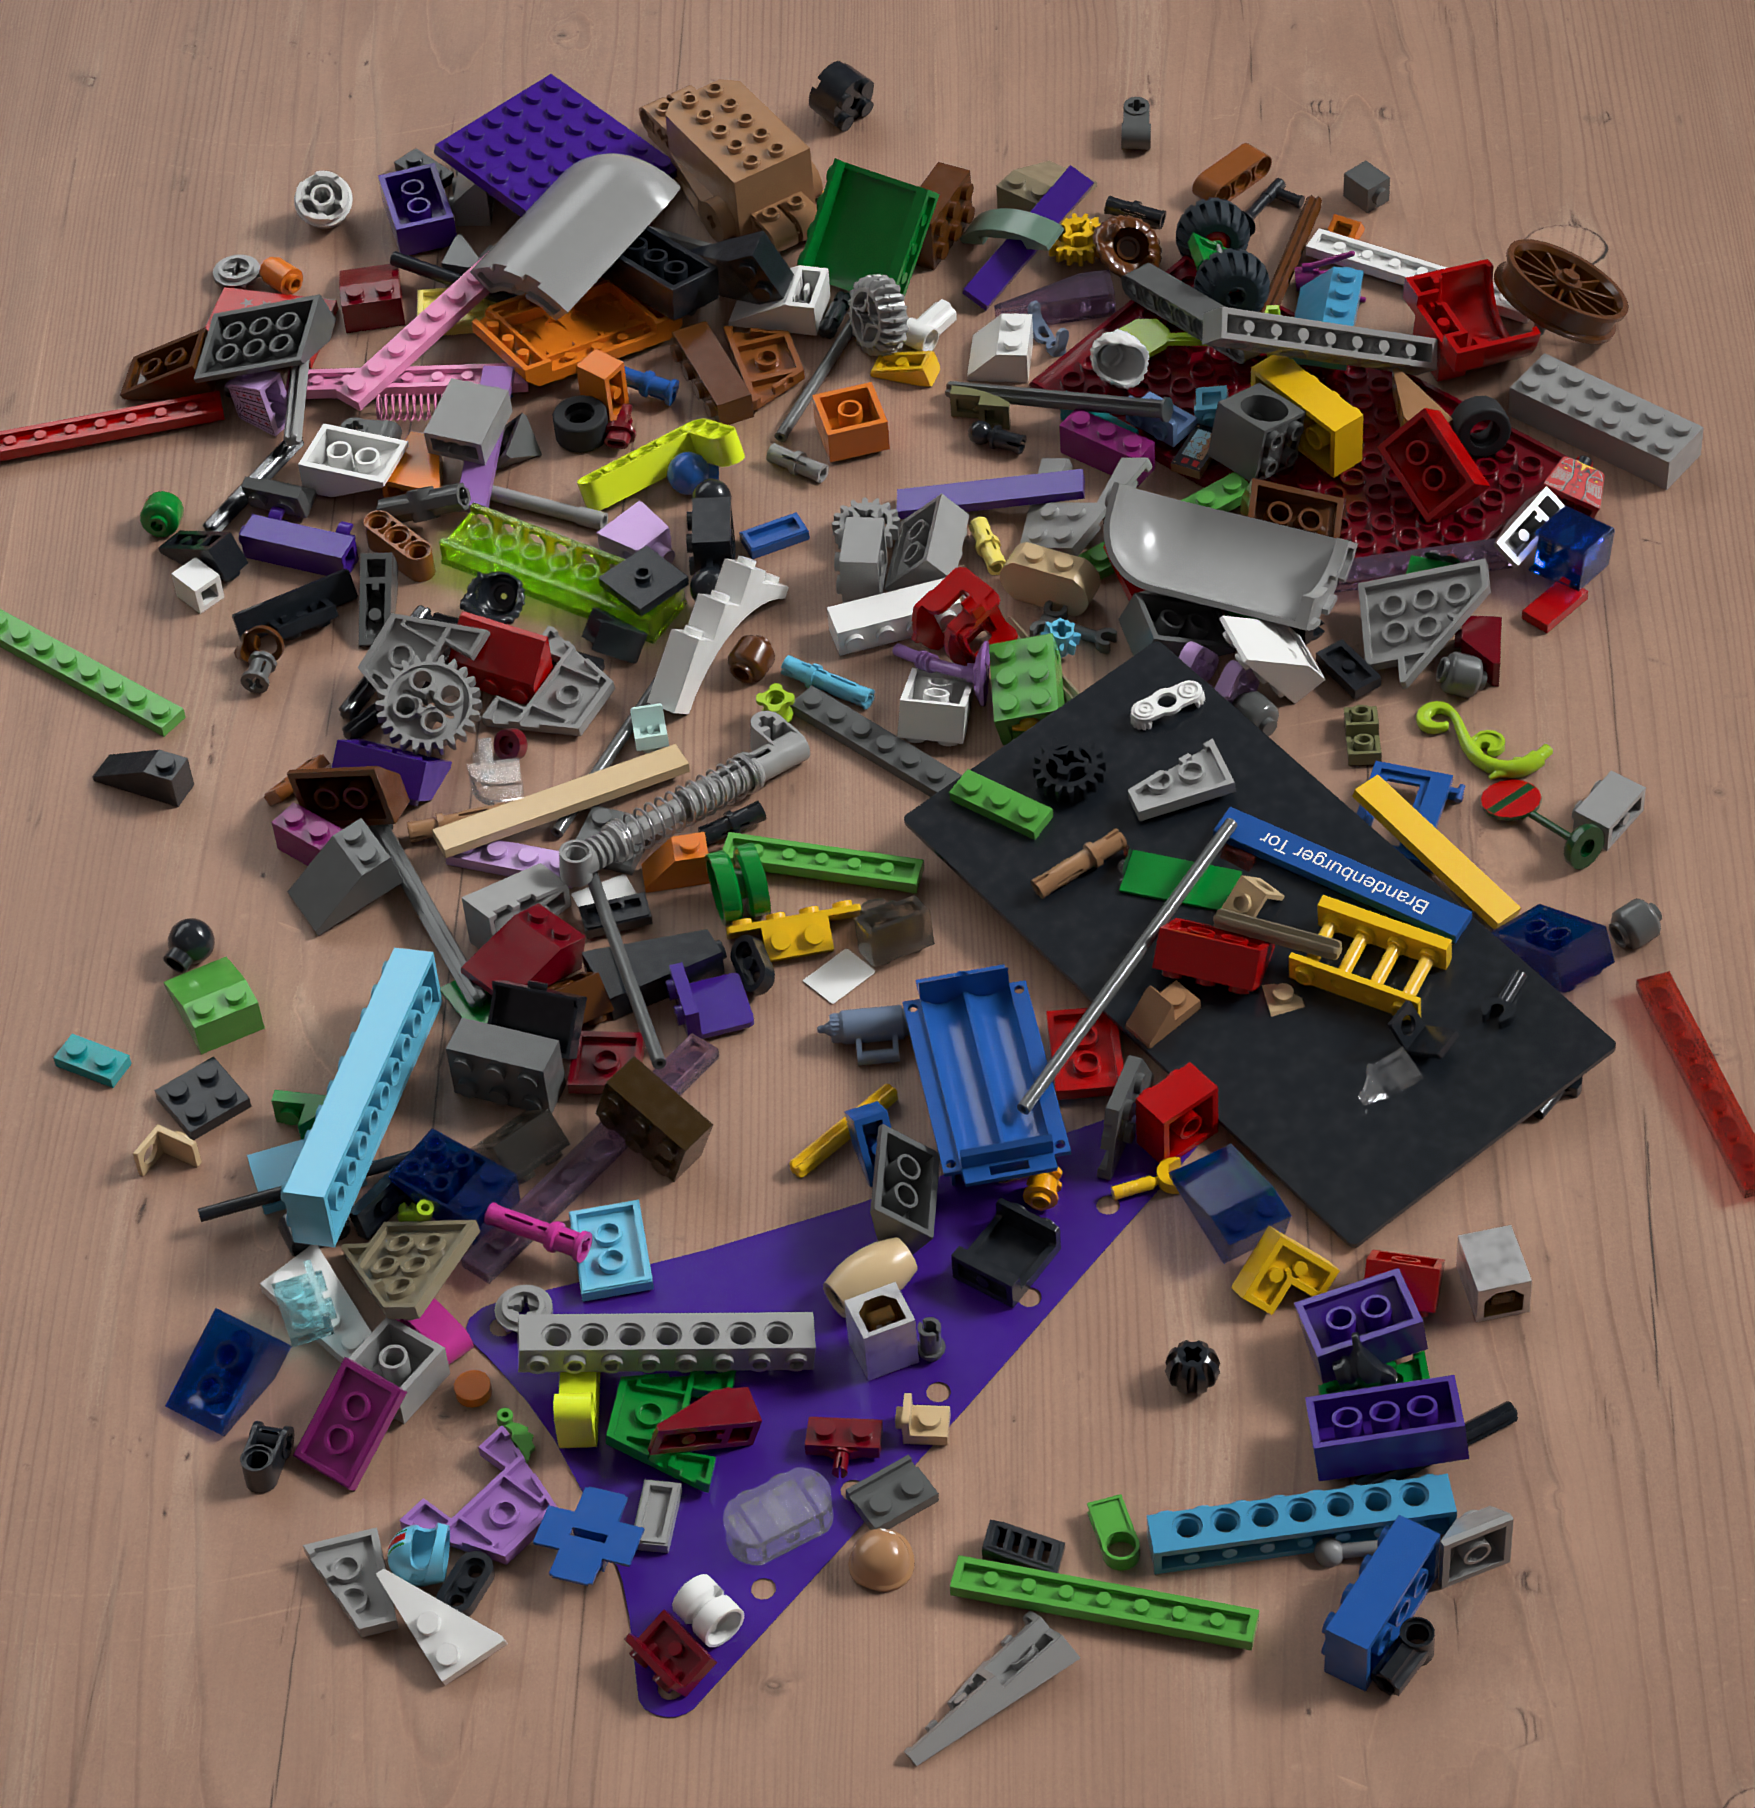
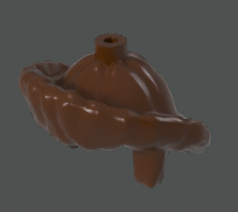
M1131 215L1112 216L1094 229L1092 239L1101 262L1118 277L1121 278L1123 275L1147 263H1151L1159 268L1162 260L1160 240L1155 230L1142 219Z

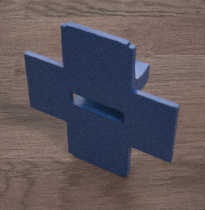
M589 1486V1488L585 1487L575 1511L548 1505L533 1544L558 1550L549 1572L552 1578L584 1586H592L598 1571L604 1572L608 1562L630 1567L645 1529L620 1522L628 1497H625L624 1494Z

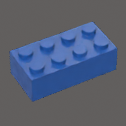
M1398 1515L1391 1527H1384L1378 1538L1377 1550L1373 1556L1368 1554L1364 1558L1359 1569V1578L1355 1584L1349 1583L1346 1586L1341 1597V1606L1336 1613H1329L1322 1627V1633L1325 1634V1642L1321 1650V1654L1325 1655L1324 1672L1365 1692L1372 1683L1371 1672L1400 1635L1402 1623L1414 1616L1438 1577L1440 1533L1401 1515Z

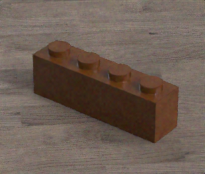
M703 321L673 331L674 344L670 345L672 357L676 363L680 362L686 381L691 380L697 399L704 401L708 417H713L716 422L726 425L754 417L752 394L708 323Z

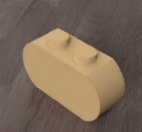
M1029 542L1020 543L1015 547L1000 572L1002 586L1014 599L1044 607V604L1050 600L1053 601L1054 611H1060L1066 605L1068 606V615L1078 616L1085 612L1101 584L1097 569L1087 559Z

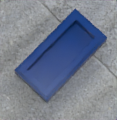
M797 512L739 532L740 541L751 559L810 539L809 530Z

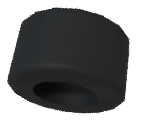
M572 396L563 400L555 407L552 414L556 441L562 448L570 452L584 453L598 449L604 444L607 436L606 425L608 424L606 406L600 400L592 396Z
M1473 396L1460 403L1451 415L1453 418L1451 428L1472 457L1482 458L1496 454L1506 445L1510 438L1512 427L1509 417L1502 406L1491 397ZM1491 420L1488 427L1483 431L1470 433L1478 422Z

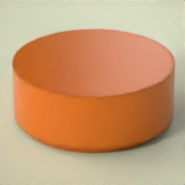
M469 1370L460 1374L455 1380L454 1391L456 1399L463 1406L479 1407L485 1404L492 1395L490 1379L482 1371Z

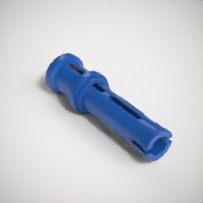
M625 366L627 387L638 390L642 397L647 398L651 396L663 400L665 405L668 406L673 404L678 393L679 380L673 379L670 381L656 376L654 371L650 370L643 373Z

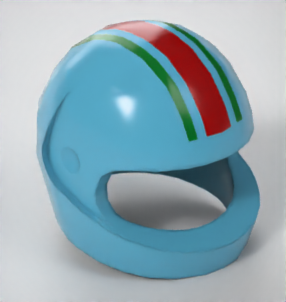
M438 1522L436 1527L432 1529L410 1525L396 1533L389 1544L387 1553L391 1572L415 1587H424L444 1582L450 1549L449 1525Z

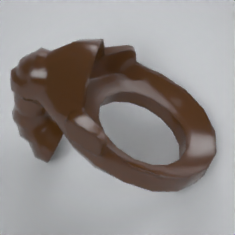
M260 625L246 630L240 637L242 642L240 646L236 647L234 652L237 659L248 662L252 652L260 651L258 648L261 646V640L257 634L267 633L276 641L277 649L274 653L270 654L277 661L284 652V642L276 630Z

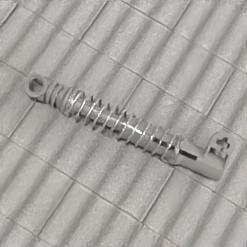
M772 711L756 713L752 716L750 723V747L752 752H741L734 755L732 759L728 758L726 765L718 764L716 771L708 769L706 776L698 774L695 782L687 780L685 787L677 785L675 793L671 791L665 792L664 799L656 796L654 805L651 802H645L644 810L636 807L633 811V816L625 813L623 821L615 818L601 827V831L598 834L584 841L570 840L562 844L559 849L561 881L571 887L585 886L591 882L593 873L610 865L612 862L623 863L633 857V854L639 855L643 852V849L652 848L654 843H661L664 841V838L672 837L675 832H682L685 826L692 827L696 821H703L706 816L715 814L716 810H723L726 808V805H733L736 800H743L747 794H753L764 786V782L807 760L810 757L808 742L796 728L779 714ZM668 794L673 796V799L670 801L667 800ZM658 799L664 802V804L660 805L659 807H657ZM650 805L654 809L647 812L646 806ZM637 810L643 813V815L638 818L636 817ZM626 816H629L633 820L626 823L625 818ZM676 823H680L683 827L676 829ZM668 828L672 830V833L670 835H665V829ZM657 833L662 836L660 840H655ZM648 839L652 843L649 846H645L644 840ZM635 845L641 847L638 852H634Z

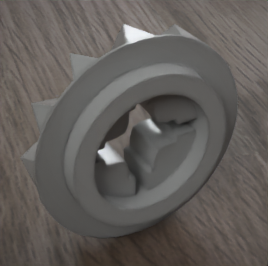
M232 255L222 259L215 265L213 277L215 283H218L222 289L224 287L235 289L241 287L245 290L247 284L254 285L256 279L261 277L259 273L260 265L251 256Z
M519 1285L508 1289L498 1298L495 1305L497 1323L503 1326L506 1333L514 1331L518 1334V1314L525 1307V1302L528 1303L530 1309L527 1314H553V1305L549 1294L542 1288L534 1285Z

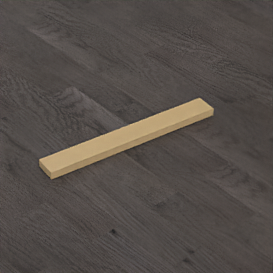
M673 744L432 829L433 838L445 858H449L690 772L689 763L678 746Z

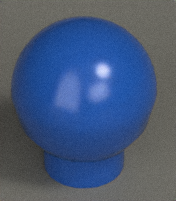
M683 452L671 460L667 470L668 481L677 492L691 495L699 482L710 478L719 480V466L707 463L699 454Z

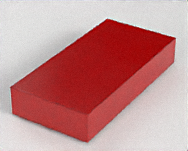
M1561 577L1522 610V619L1548 633L1588 599V590L1565 577Z

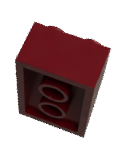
M390 264L340 271L339 290L346 333L406 325L399 268Z
M538 903L514 915L461 967V973L491 995L493 994L492 981L504 980L528 985V980L547 983L549 986L582 969V953L584 952L586 936Z

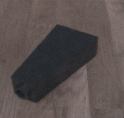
M708 929L624 944L646 1007L669 998L665 984L666 980L671 979L669 965L682 962L689 983L725 974L723 962L727 958L725 948L719 939L714 940ZM610 946L583 952L582 958L585 972H599L614 1008L613 1011L609 1012L612 1019L616 1020L633 1013Z

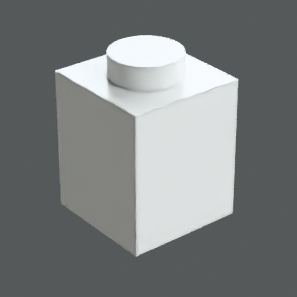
M196 557L171 573L177 597L200 614L225 597L220 575Z

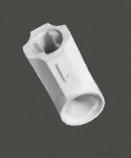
M941 299L939 302H935L918 319L909 318L907 320L909 331L905 332L907 339L903 344L918 351H932L938 342L939 335L957 320L956 311L949 302Z

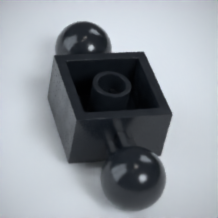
M713 478L705 479L695 486L691 497L692 512H687V529L692 531V534H686L687 553H693V556L689 557L690 576H693L690 581V593L695 602L698 593L711 595L712 590L715 589L724 559L736 560L731 492L724 482Z

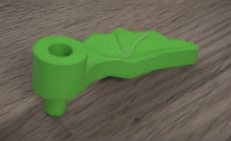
M509 1408L499 1409L496 1418L497 1425L499 1427L502 1425L511 1434L512 1442L516 1448H519L525 1458V1462L528 1464L530 1454L535 1451V1446L532 1442L534 1435L528 1432V1427L513 1422V1412Z

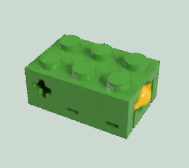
M1053 633L989 645L994 723L1002 745L1008 744L1064 705L1061 656Z

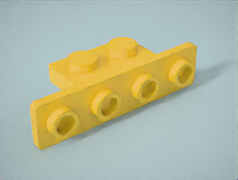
M851 900L833 903L831 909L819 911L818 906H811L798 910L799 914L785 916V912L768 914L765 916L764 921L752 922L751 918L738 919L731 922L732 926L726 927L727 940L744 934L750 936L762 934L763 945L771 962L833 952L834 944L829 922L860 916L861 905H852Z

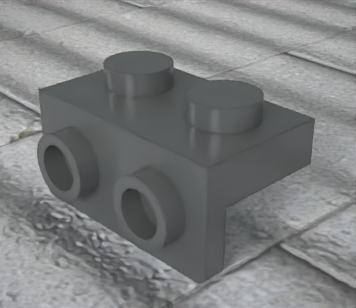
M245 476L241 485L251 507L271 510L273 506L285 508V514L303 518L308 517L317 496L315 489L265 478L256 479Z

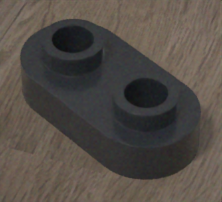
M747 934L738 937L730 953L734 969L740 975L746 991L756 995H763L774 984V967L760 939Z
M472 1551L462 1555L439 1589L437 1599L470 1617L494 1580L495 1571L491 1558L480 1551ZM475 1573L481 1574L479 1577L476 1578L471 1577ZM455 1603H463L459 1606H453Z

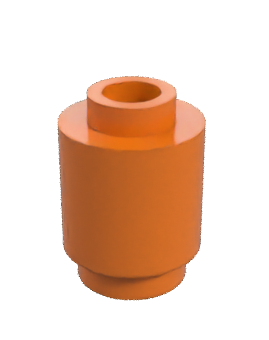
M269 257L261 264L260 276L267 285L282 294L293 295L301 288L303 282L301 270L282 258Z

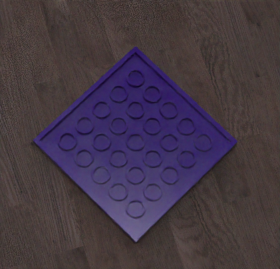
M549 74L435 144L434 154L520 217L526 213L567 168L584 158L597 154L615 153L633 156L656 166L672 179L677 177V169L671 163V159L553 74Z

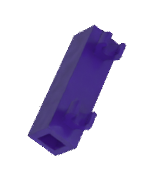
M273 506L268 517L252 514L247 524L243 525L240 529L238 539L242 545L245 558L324 576L342 569H347L351 573L359 560L355 542L356 536L350 534L353 528L352 523L341 521L335 533L290 523L288 520L282 519L286 512L285 508Z

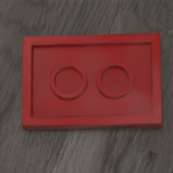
M1088 1008L1046 1011L1051 1058ZM1103 1012L1054 1078L1057 1100L1112 1095L1123 1069L1119 1029Z

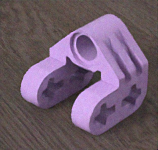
M1192 641L1184 646L1179 655V658L1205 681L1211 679L1218 666L1219 659L1217 654ZM1231 660L1225 666L1216 686L1213 688L1232 704L1234 699L1240 694L1257 691L1260 681L1251 668L1245 670L1238 661Z

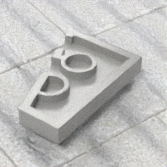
M1213 738L1203 744L1204 749L1191 756L1187 753L1179 758L1178 765L1168 771L1159 770L1128 789L1129 800L1139 821L1236 792L1235 782Z
M377 1527L303 1545L306 1556L361 1637L399 1628L393 1601L376 1575L382 1569H386Z

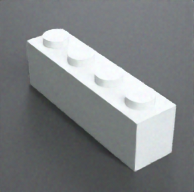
M944 578L827 607L829 631L839 656L911 638L913 634L912 613L914 605L928 591L933 590ZM960 599L944 613L934 615L941 630H945L946 626L962 611Z

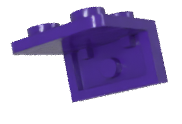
M682 962L669 965L671 979L665 981L670 1001H676L677 1005L673 1006L678 1026L684 1025L689 1042L749 1028L754 1025V1016L738 973H729L689 983Z

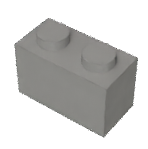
M1611 770L1602 781L1598 780L1594 784L1590 794L1584 801L1580 800L1575 805L1572 811V818L1574 819L1573 831L1578 826L1586 823L1596 825L1604 833L1602 849L1608 851L1643 812L1646 787Z

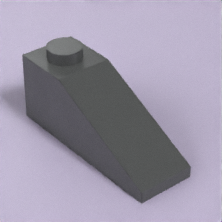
M360 553L359 647H371L391 613L396 611L398 562L392 553Z

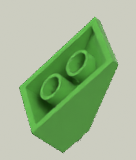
M227 956L164 981V986L201 1055L265 1029L259 1003L246 979Z

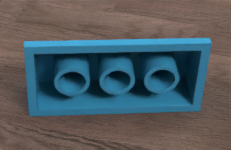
M1332 267L1300 288L1294 317L1355 326L1364 271L1355 270L1351 267ZM1288 357L1301 365L1347 370V365Z

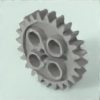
M427 654L425 662H421L418 656L415 655L413 665H409L406 661L402 660V671H398L395 668L390 669L393 679L383 677L382 682L386 689H377L378 698L381 700L375 702L376 710L380 711L376 714L378 723H384L381 726L383 734L391 733L389 738L392 744L401 740L400 747L402 751H405L411 745L415 755L419 753L421 748L425 749L427 757L431 756L432 749L437 748L438 752L444 755V746L449 745L450 748L456 750L455 740L459 739L462 742H467L465 731L475 733V725L472 721L481 720L480 713L476 711L482 709V701L477 699L481 696L480 688L474 687L476 685L474 676L467 677V667L457 670V661L455 659L446 665L444 655H441L437 662L432 661L431 654ZM421 681H428L431 683L426 688L420 689L416 687V685ZM451 695L459 697L454 703L444 701L446 697ZM405 707H410L414 709V711L408 715H402L399 713V711ZM445 715L454 716V718L450 719ZM432 722L442 723V726L438 729L432 730L427 728Z

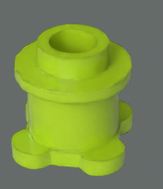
M771 684L767 691L756 695V703L763 706L762 711L775 712L787 722L792 720L793 710L790 705L794 704L795 696L793 693L786 692L781 684Z

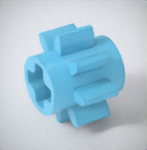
M1062 618L1052 623L1046 622L1044 632L1040 634L1053 633L1061 659L1068 654H1075L1076 645H1079L1081 638L1080 633L1074 632L1075 623H1070Z

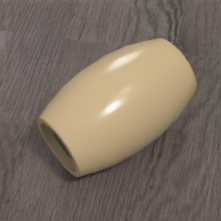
M894 1237L877 1241L861 1248L840 1263L824 1282L823 1289L833 1308L838 1314L846 1318L845 1300L896 1282L901 1291L916 1273L917 1264L908 1247L899 1238Z

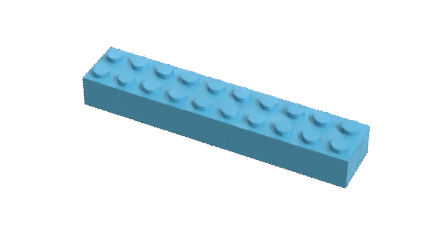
M394 947L389 960L383 963L381 978L378 984L373 985L371 990V1000L367 1008H363L361 1011L360 1024L356 1032H352L350 1035L349 1048L345 1056H341L339 1059L338 1072L334 1080H330L324 1103L318 1106L313 1127L311 1130H307L305 1134L303 1149L300 1155L295 1156L292 1173L289 1179L283 1182L281 1187V1200L285 1202L287 1209L286 1223L288 1227H291L293 1241L296 1243L334 1248L351 1208L354 1205L443 1001L434 952Z

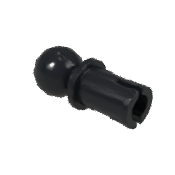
M980 420L973 422L968 429L970 440L977 445H983L989 441L991 449L998 447L1016 452V454H1022L1025 445L1021 444V442H1026V435L1002 430L1000 425H996L992 430L987 422Z

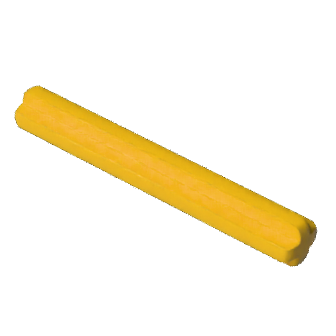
M884 1084L857 1107L878 1101L887 1109L898 1100V1092L890 1084ZM843 1117L789 1162L790 1170L798 1178H803L851 1139L846 1117Z

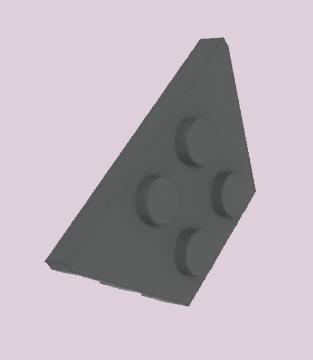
M1128 1056L1106 1106L1100 1149L1107 1151L1101 1165L1098 1167V1178L1111 1181L1126 1144H1131L1135 1138L1136 1098L1144 1089L1151 1087L1155 1079L1154 1074L1142 1058Z

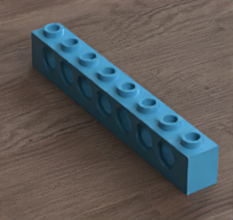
M1426 1474L1413 1479H1390L1382 1483L1362 1486L1354 1484L1326 1491L1312 1490L1304 1494L1290 1496L1275 1495L1261 1500H1238L1231 1504L1217 1506L1201 1505L1194 1509L1174 1512L1169 1510L1160 1511L1156 1514L1146 1515L1147 1539L1155 1575L1314 1553L1318 1541L1325 1537L1336 1538L1341 1543L1378 1540L1384 1527H1391L1398 1515L1440 1533V1535H1444L1457 1519V1509L1448 1474ZM1189 1535V1536H1193V1537L1185 1538V1537H1182V1536Z

